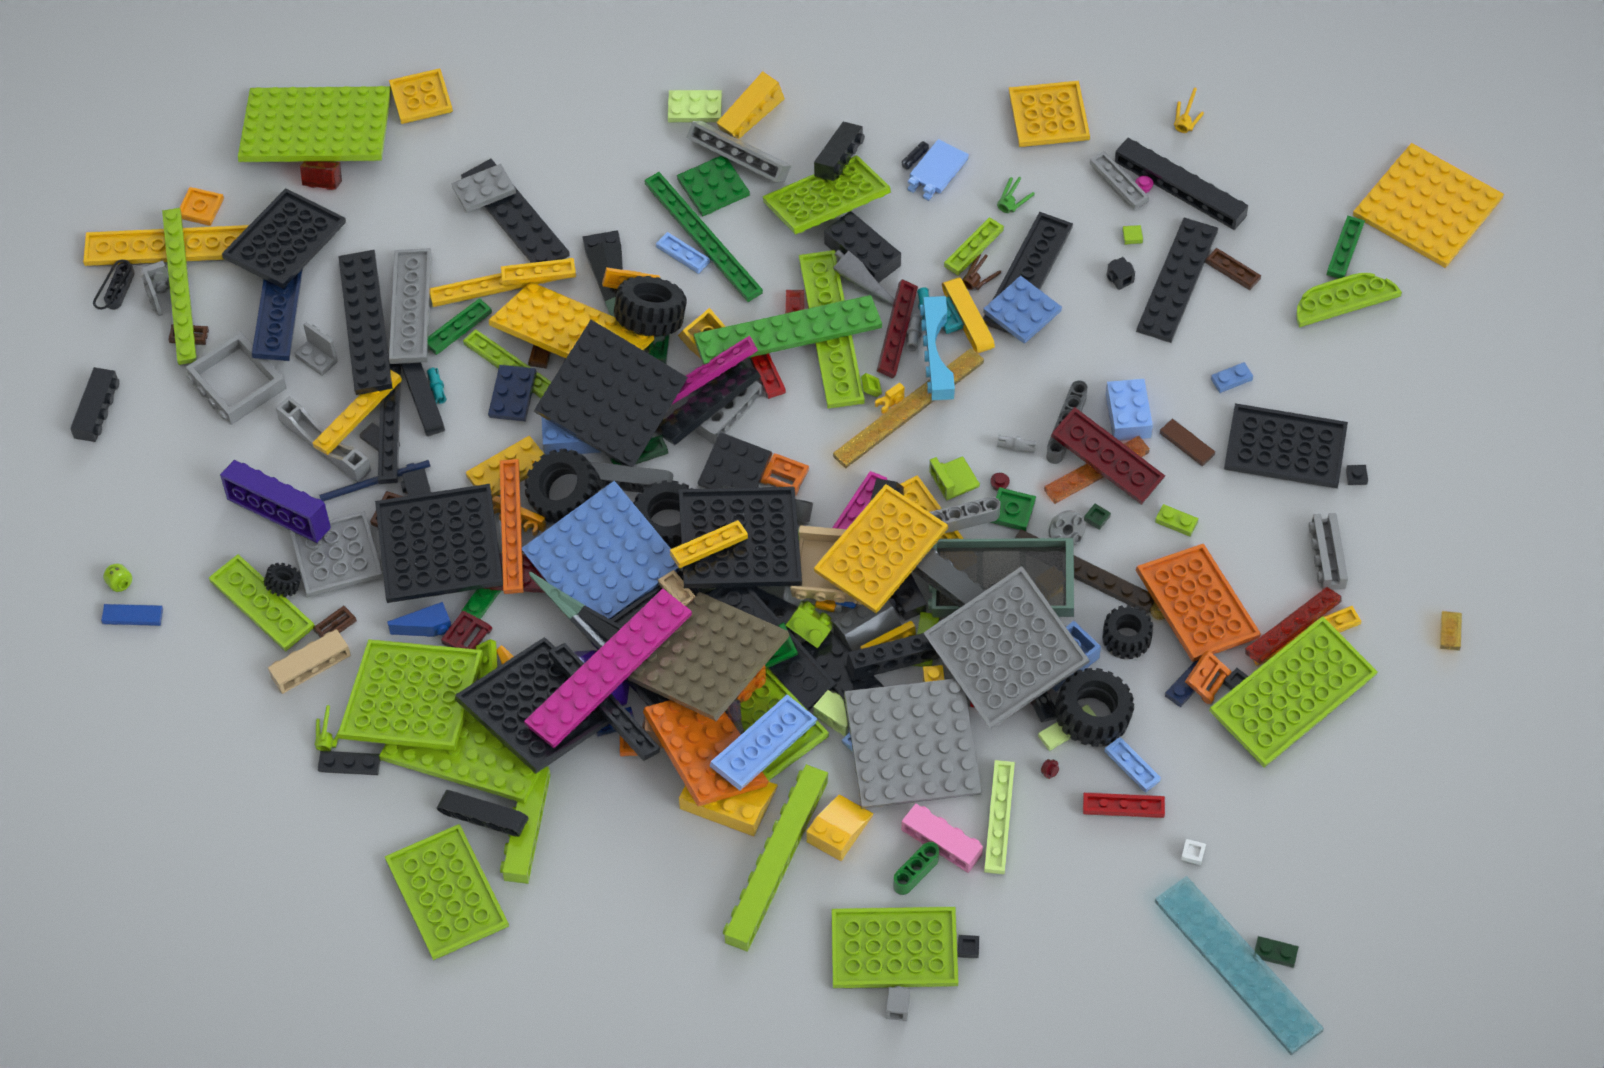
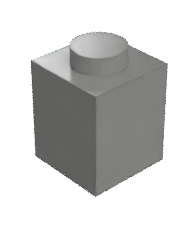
M901 986L889 987L886 1019L907 1021L910 990Z

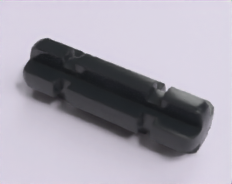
M925 141L920 142L918 147H915L907 155L908 157L902 160V167L909 169L929 149L928 143Z

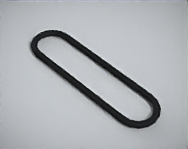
M121 259L113 264L93 300V306L96 309L103 310L110 306L130 271L131 264L129 261ZM120 262L127 263L128 269L108 304L104 307H98L96 300L114 268Z

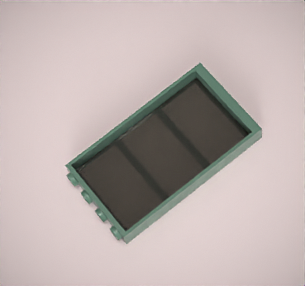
M1073 538L939 539L932 547L944 560H950L957 570L964 571L970 580L974 583H980L985 591L1022 566L1058 617H1074ZM929 584V593H932V599H928V610H932L933 618L947 617L960 608Z

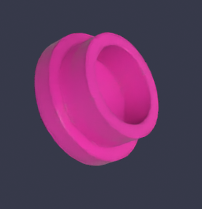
M1140 176L1135 181L1145 193L1149 192L1153 187V180L1148 176Z

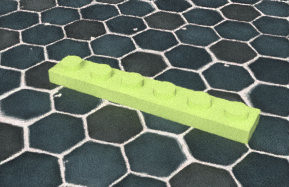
M995 760L985 873L1005 874L1015 762Z

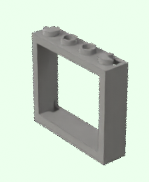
M239 332L186 367L188 373L186 377L190 380V383L197 386L201 396H206L211 407L217 408L221 418L227 419L231 425L287 389L284 377L267 359L252 358L253 344L242 332ZM238 349H241L270 382L232 407H229L200 374Z

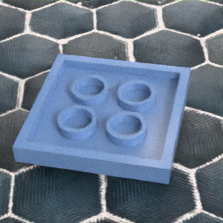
M1022 276L1018 277L983 308L985 315L1024 344L1062 311V306Z

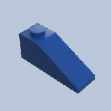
M443 602L387 621L391 635L435 637L445 635L451 627V621Z

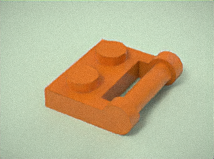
M774 453L760 483L764 485L770 484L775 487H795L796 496L809 471V466ZM771 474H775L777 476L793 481L794 483L793 485H791L770 476Z
M1205 651L1185 680V683L1198 693L1205 703L1212 704L1215 699L1214 696L1223 684L1224 679L1232 672L1210 651ZM1217 671H1219L1218 677L1216 678L1210 689L1207 691V686L1209 685Z

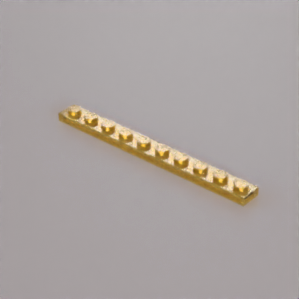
M970 348L946 366L953 372L954 385L984 363V359ZM927 382L833 452V457L844 468L849 467L935 400L931 399V393L927 392Z

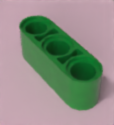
M933 842L923 844L896 871L893 881V888L899 895L908 894L937 865L939 861V847ZM932 853L934 856L929 857L925 854ZM913 867H919V868H921V869H920V870H913L912 868H913ZM901 880H904V881H906L907 883H906V884H900V883H898V882L901 881Z

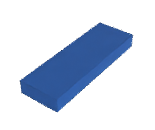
M104 604L101 621L102 624L161 626L163 607L159 605Z

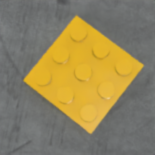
M440 68L389 80L401 124L453 112Z

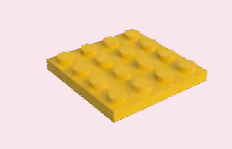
M1079 80L1009 87V97L1019 147L1090 140Z

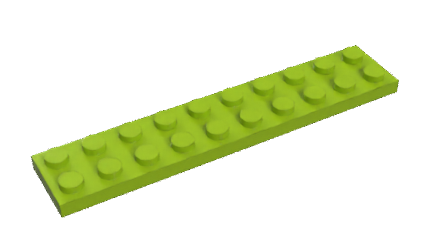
M835 250L799 255L808 309L845 301L840 274L833 269L837 264V258L834 256ZM852 335L815 343L827 409L865 404Z

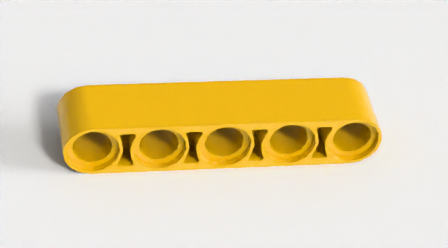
M958 277L943 282V293L946 297L949 296L964 324L963 331L974 352L979 354L995 348L993 337L962 279Z

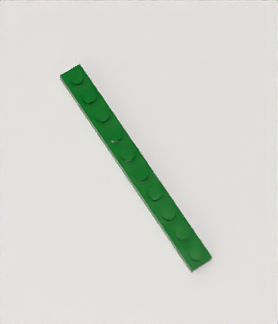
M660 172L644 180L648 189L747 302L763 294V289Z

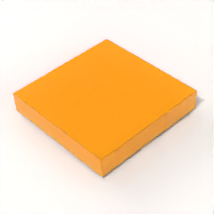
M189 187L180 205L182 219L211 226L224 200L223 194Z

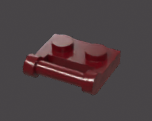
M462 611L442 637L441 642L448 647L476 649V646L480 644L486 634H489L493 628L483 620ZM478 627L480 630L468 647L464 646V643L475 628Z

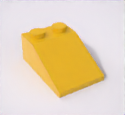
M708 308L682 330L678 337L701 359L694 341V334L726 326Z
M839 794L815 818L806 831L807 843L842 861L872 818L873 813L865 808L861 809V806Z

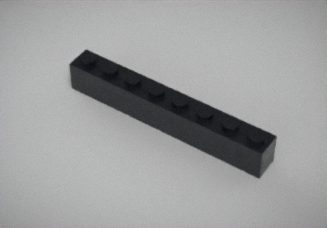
M1127 138L1116 150L1115 162L1138 176L1150 177L1153 180V184L1229 228L1235 230L1247 217L1248 205L1243 201L1218 189L1213 184L1188 172L1183 167L1158 155L1153 150L1142 146L1139 142Z

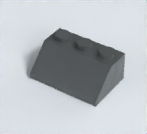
M889 601L882 606L877 614L862 604L834 620L833 633L850 651L861 649L860 646L902 624Z

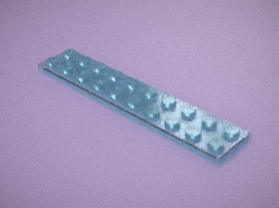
M1187 876L1155 898V903L1290 1055H1293L1323 1032L1324 1028Z

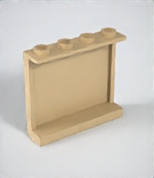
M800 525L799 548L802 586H791L792 597L801 600L806 598L817 601L834 600L837 603L854 602L855 604L862 605L814 572V567L847 529Z

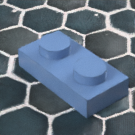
M1245 362L1211 375V380L1219 393L1252 381L1253 374Z

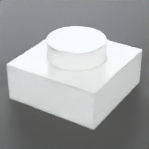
M1186 839L1181 860L1201 865L1206 844Z

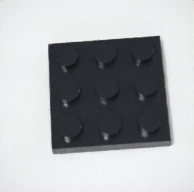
M719 432L697 484L707 489L721 488V485L737 488H757L773 453Z

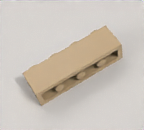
M336 629L326 633L322 638L308 643L304 648L290 653L286 658L275 661L268 667L272 680L283 694L350 657L351 654L347 643Z

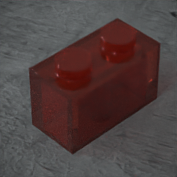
M304 161L300 166L303 186L336 190L342 182L340 162Z

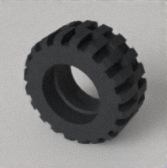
M651 276L631 277L624 280L618 286L613 313L622 327L625 326V329L628 331L644 334V336H668L670 333L673 334L681 328L687 298L681 288L668 280Z
M559 449V452L556 450L550 451V454L547 456L543 454L538 462L535 461L532 464L533 469H529L527 473L529 478L525 480L524 484L527 488L525 489L527 501L549 523H557L598 493V490L602 489L601 482L599 481L600 476L585 456L581 453L578 454L575 450H569L568 452L567 449ZM567 474L577 475L576 487L569 496L560 500L549 499V491L555 480Z
M664 480L662 483L657 484L655 482L651 484V487L642 489V494H637L633 504L666 544L673 549L681 545L680 523L673 526H661L654 523L651 519L662 510L672 509L679 511V489H689V485L685 483L681 485L678 481L672 480V482H667V480Z
M1085 668L1084 672L1078 670L1074 675L1068 676L1066 681L1063 682L1055 703V716L1057 717L1058 725L1063 726L1062 731L1066 735H1071L1070 738L1072 740L1081 741L1083 745L1091 744L1092 747H1098L1099 744L1106 746L1110 744V741L1114 742L1126 732L1134 711L1133 694L1129 693L1130 688L1128 685L1123 684V680L1119 676L1115 677L1113 676L1114 673L1110 671L1108 673L1104 672L1100 668H1096V670ZM1083 698L1098 699L1107 705L1111 714L1103 717L1092 716L1080 707L1078 700Z

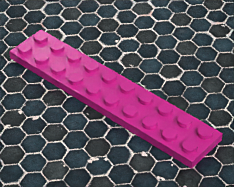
M662 589L524 721L525 725L552 748H555L692 615V611L666 590Z

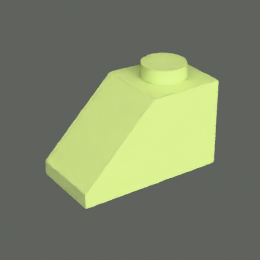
M827 690L814 705V716L843 736H846L848 734V722L844 700L839 694Z

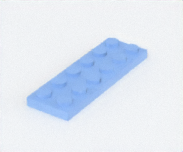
M786 695L710 762V767L741 791L816 723L817 718L789 695Z

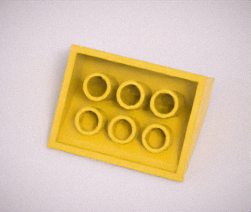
M769 782L767 787L702 806H697L687 787L684 786L679 796V805L681 810L755 836L778 785Z

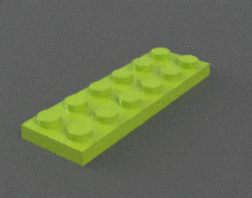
M239 554L209 577V581L285 652L315 627L314 623L286 597H283L282 594L279 597L277 593L272 594L271 590L268 591L266 589L267 586L264 587V577Z

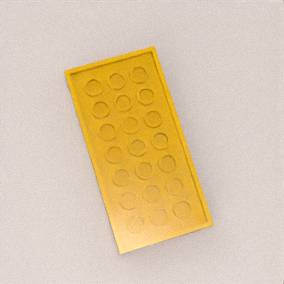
M535 283L527 284L489 319V326L564 358H567L590 320L595 321L641 350H644L654 340V336H644V334L628 331L625 329V326L622 327L614 316Z

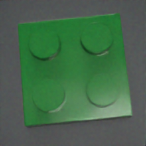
M999 487L996 498L1000 501V516L997 520L990 523L1027 531L1036 496Z

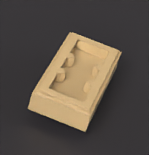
M675 570L658 579L662 589L666 590L686 607L694 601L696 596L689 588H684V582Z

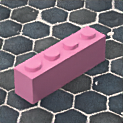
M915 804L902 820L901 830L922 844L927 842L937 844L939 855L967 873L970 872L982 856L983 846L977 839H971L966 836L961 829L954 828L944 818L933 815L925 806Z

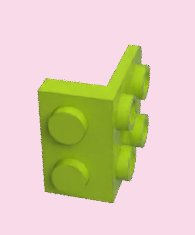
M801 600L797 610L786 623V626L818 648L832 629V618L824 612L819 613L816 611V607L811 602Z

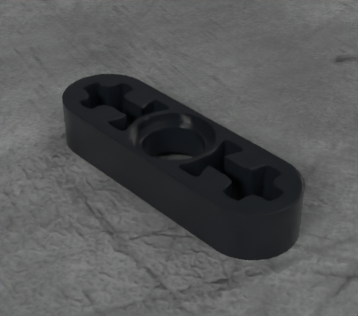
M125 262L120 263L115 270L104 296L106 305L116 290L115 285L120 283L123 277L122 272H126L128 269V264ZM132 264L130 271L123 281L124 286L119 288L115 296L116 300L113 299L108 307L111 310L118 309L123 303L135 274Z

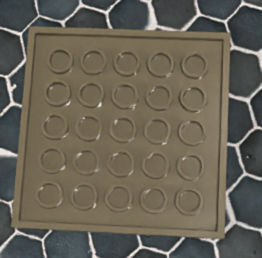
M699 592L694 601L687 606L692 611V615L627 678L631 682L717 721L790 635L787 630Z

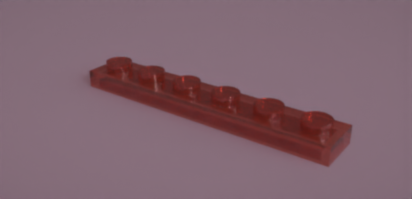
M1326 587L1245 648V654L1257 663H1262L1342 602V596Z

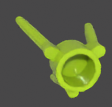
M329 705L326 706L321 733L320 719H316V740L314 745L319 751H331L332 748H336L339 739L338 732L334 739L332 734L327 732Z

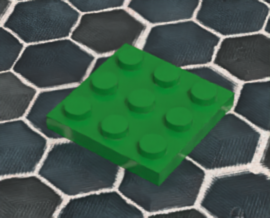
M722 155L677 175V180L702 217L750 196L749 189L729 160Z

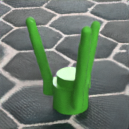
M1012 177L1009 178L1003 194L997 202V206L1002 212H1015L1019 206L1035 195L1032 192L1015 204L1016 199L1012 194L1018 186L1021 177L1017 178L1007 194L1013 180Z

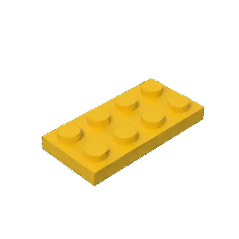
M529 435L466 471V477L473 486L490 484L493 499L495 495H500V460L519 459L520 482L529 478L527 476L529 469H533L532 464L535 461L538 462L541 459L540 456L544 453Z

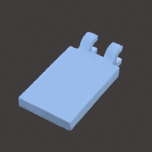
M938 139L910 173L908 191L914 193L918 186L922 184L925 186L923 188L925 192L923 198L929 201L935 192L941 193L968 160L969 154Z

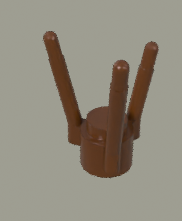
M980 254L973 261L967 274L962 279L968 290H974V288L979 290L981 286L1001 274L999 270L980 282L981 277L977 271L988 257L987 254L978 263L981 257Z

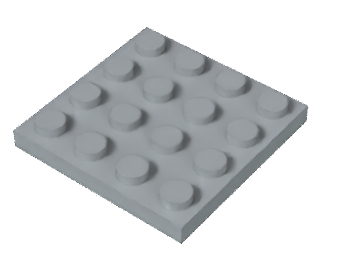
M365 511L329 520L331 528L318 543L290 530L307 597L383 578Z

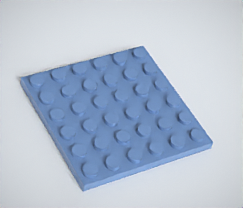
M615 481L522 547V552L546 582L608 619H612L659 586L658 579L673 570L677 573L682 569L677 566L670 556L671 548Z

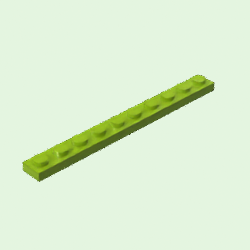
M180 208L162 210L177 362L178 365L195 362L197 356L182 213Z

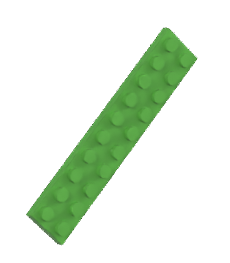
M868 295L695 333L694 341L702 363L705 365L711 359L749 335L758 349L757 352L750 356L754 357L882 328V321L872 296Z

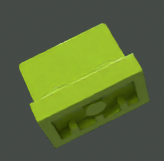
M963 456L945 464L940 463L937 457L929 460V473L946 501L980 487L979 481Z

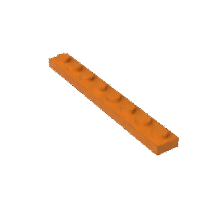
M519 459L500 460L504 594L524 593Z

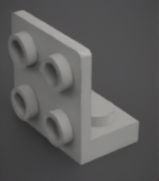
M163 261L142 267L144 275L141 276L153 311L157 310L159 316L162 315L156 293L170 288L169 277Z
M305 322L303 326L307 342L295 352V357L323 376L338 362L333 344L334 341L329 335L321 333L315 325L311 326Z

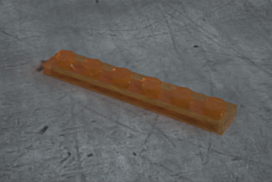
M1140 436L1124 443L1140 457L1147 455L1150 451V448ZM1085 464L1044 486V491L1053 503L1056 504L1104 478V476L1088 464Z

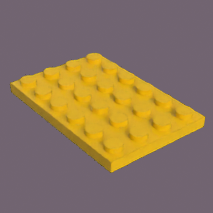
M885 484L814 567V572L877 614L947 531L948 525Z

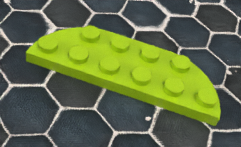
M1373 273L1349 275L1314 286L1306 291L1297 306V323L1300 328L1401 297L1402 292L1391 280L1377 277Z

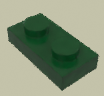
M1258 936L1253 958L1294 968L1299 946Z

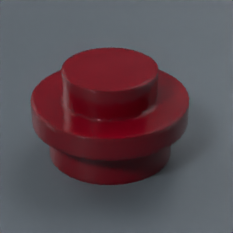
M995 473L991 477L990 483L998 491L999 487L1006 489L1009 486L1010 480L1004 473Z
M1047 759L1041 767V773L1047 779L1055 777L1059 771L1058 761L1054 759Z

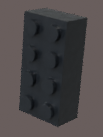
M852 211L824 230V244L827 247L835 250V253L838 250L843 254L850 251L864 264L878 283L901 266V252Z

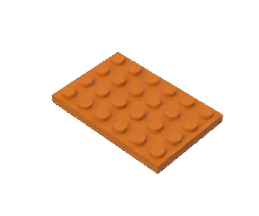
M1204 543L1136 567L1135 571L1192 662L1200 660L1205 651H1210L1214 655L1260 638V631Z
M672 700L644 707L643 714L697 806L767 787L769 781L763 771L740 791L710 767V762L740 736L727 711L717 721H714Z

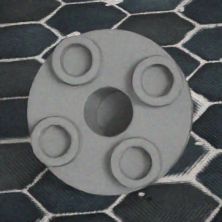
M1072 510L1057 514L1052 518L1049 525V537L1073 538L1074 545L1080 544L1083 541L1086 528L1084 518Z

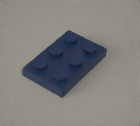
M499 365L488 412L489 418L526 422L537 374L536 368Z

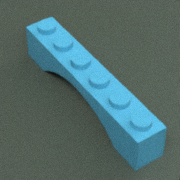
M946 296L924 297L923 305H920V316H924V320H921V328L926 334L923 335V347L927 346V351H924V360L928 362L926 378L930 377V382H927V392L931 393L932 400L954 399L955 394L954 375L940 359L935 344L941 328L947 322Z

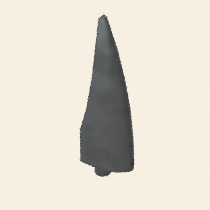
M838 250L834 254L839 259L833 268L837 273L868 294L893 305L894 298L875 280L857 257L850 251L843 254Z

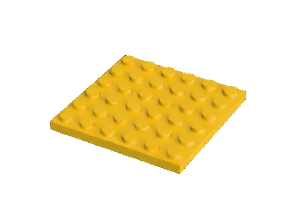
M1411 143L1353 211V216L1365 220V223L1446 268L1500 203L1504 194Z

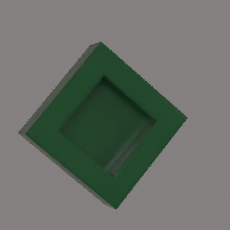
M1095 503L1084 516V521L1100 530L1110 518L1111 513Z

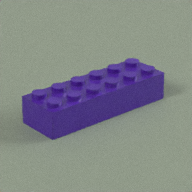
M233 460L220 474L227 500L316 543L331 528L326 505L321 499L311 497L306 492L293 488L290 484H284L275 477H270L262 471L255 470L246 463Z

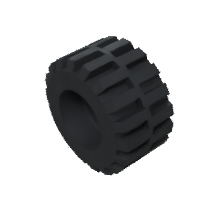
M1122 605L1118 607V610L1114 608L1111 610V614H1107L1104 621L1102 635L1104 646H1107L1109 652L1113 651L1112 655H1120L1121 659L1125 657L1133 659V656L1138 658L1141 656V653L1145 654L1147 648L1151 645L1153 622H1151L1149 615L1146 616V611H1140L1137 606L1131 608V605H1127L1124 608ZM1130 628L1138 634L1125 636L1119 633L1118 630Z

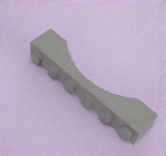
M290 396L276 407L279 421L313 447L312 442L324 429ZM340 443L328 456L317 450L356 482H359L371 471L369 459L356 448Z

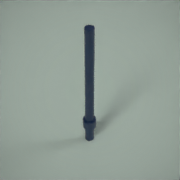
M429 460L416 464H407L406 467L398 469V477L407 472L431 467ZM378 476L320 494V499L322 501L330 500L379 484Z

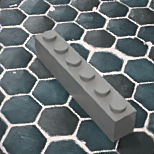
M693 121L686 137L776 183L785 182L792 166L703 121Z

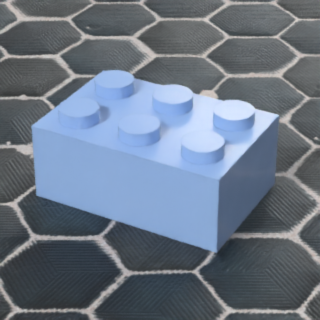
M1145 379L1107 382L1105 395L1112 435L1119 441L1151 438L1153 424Z

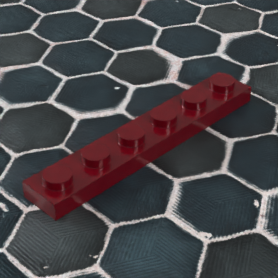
M903 279L898 284L877 367V372L892 379L897 373L918 286Z

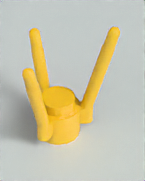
M1193 88L1185 113L1181 116V102H1177L1174 126L1181 133L1192 131L1195 124L1204 114L1202 111L1193 122L1188 115L1197 88Z

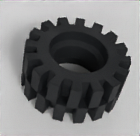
M278 562L268 567L264 578V587L267 586L266 589L268 591L271 590L272 594L277 593L279 597L281 594L283 597H287V594L291 597L298 591L302 577L300 572L296 571L297 568H291L292 565L290 564L285 566V563L280 565Z

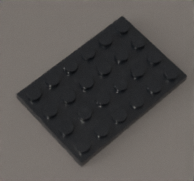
M285 188L222 253V258L284 289L346 223V218Z
M1235 403L1224 470L1338 489L1348 422Z

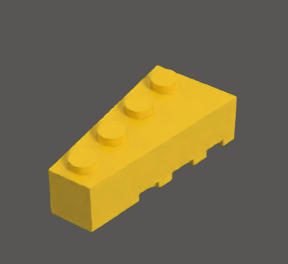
M762 71L716 122L719 130L737 139L743 137L746 132L785 99L779 82Z

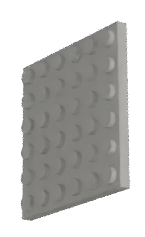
M1022 566L924 632L930 644L990 729L1090 662Z
M956 679L844 692L861 809L981 795L982 791L966 694Z

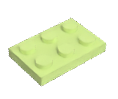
M669 90L668 122H717L721 118L722 90Z

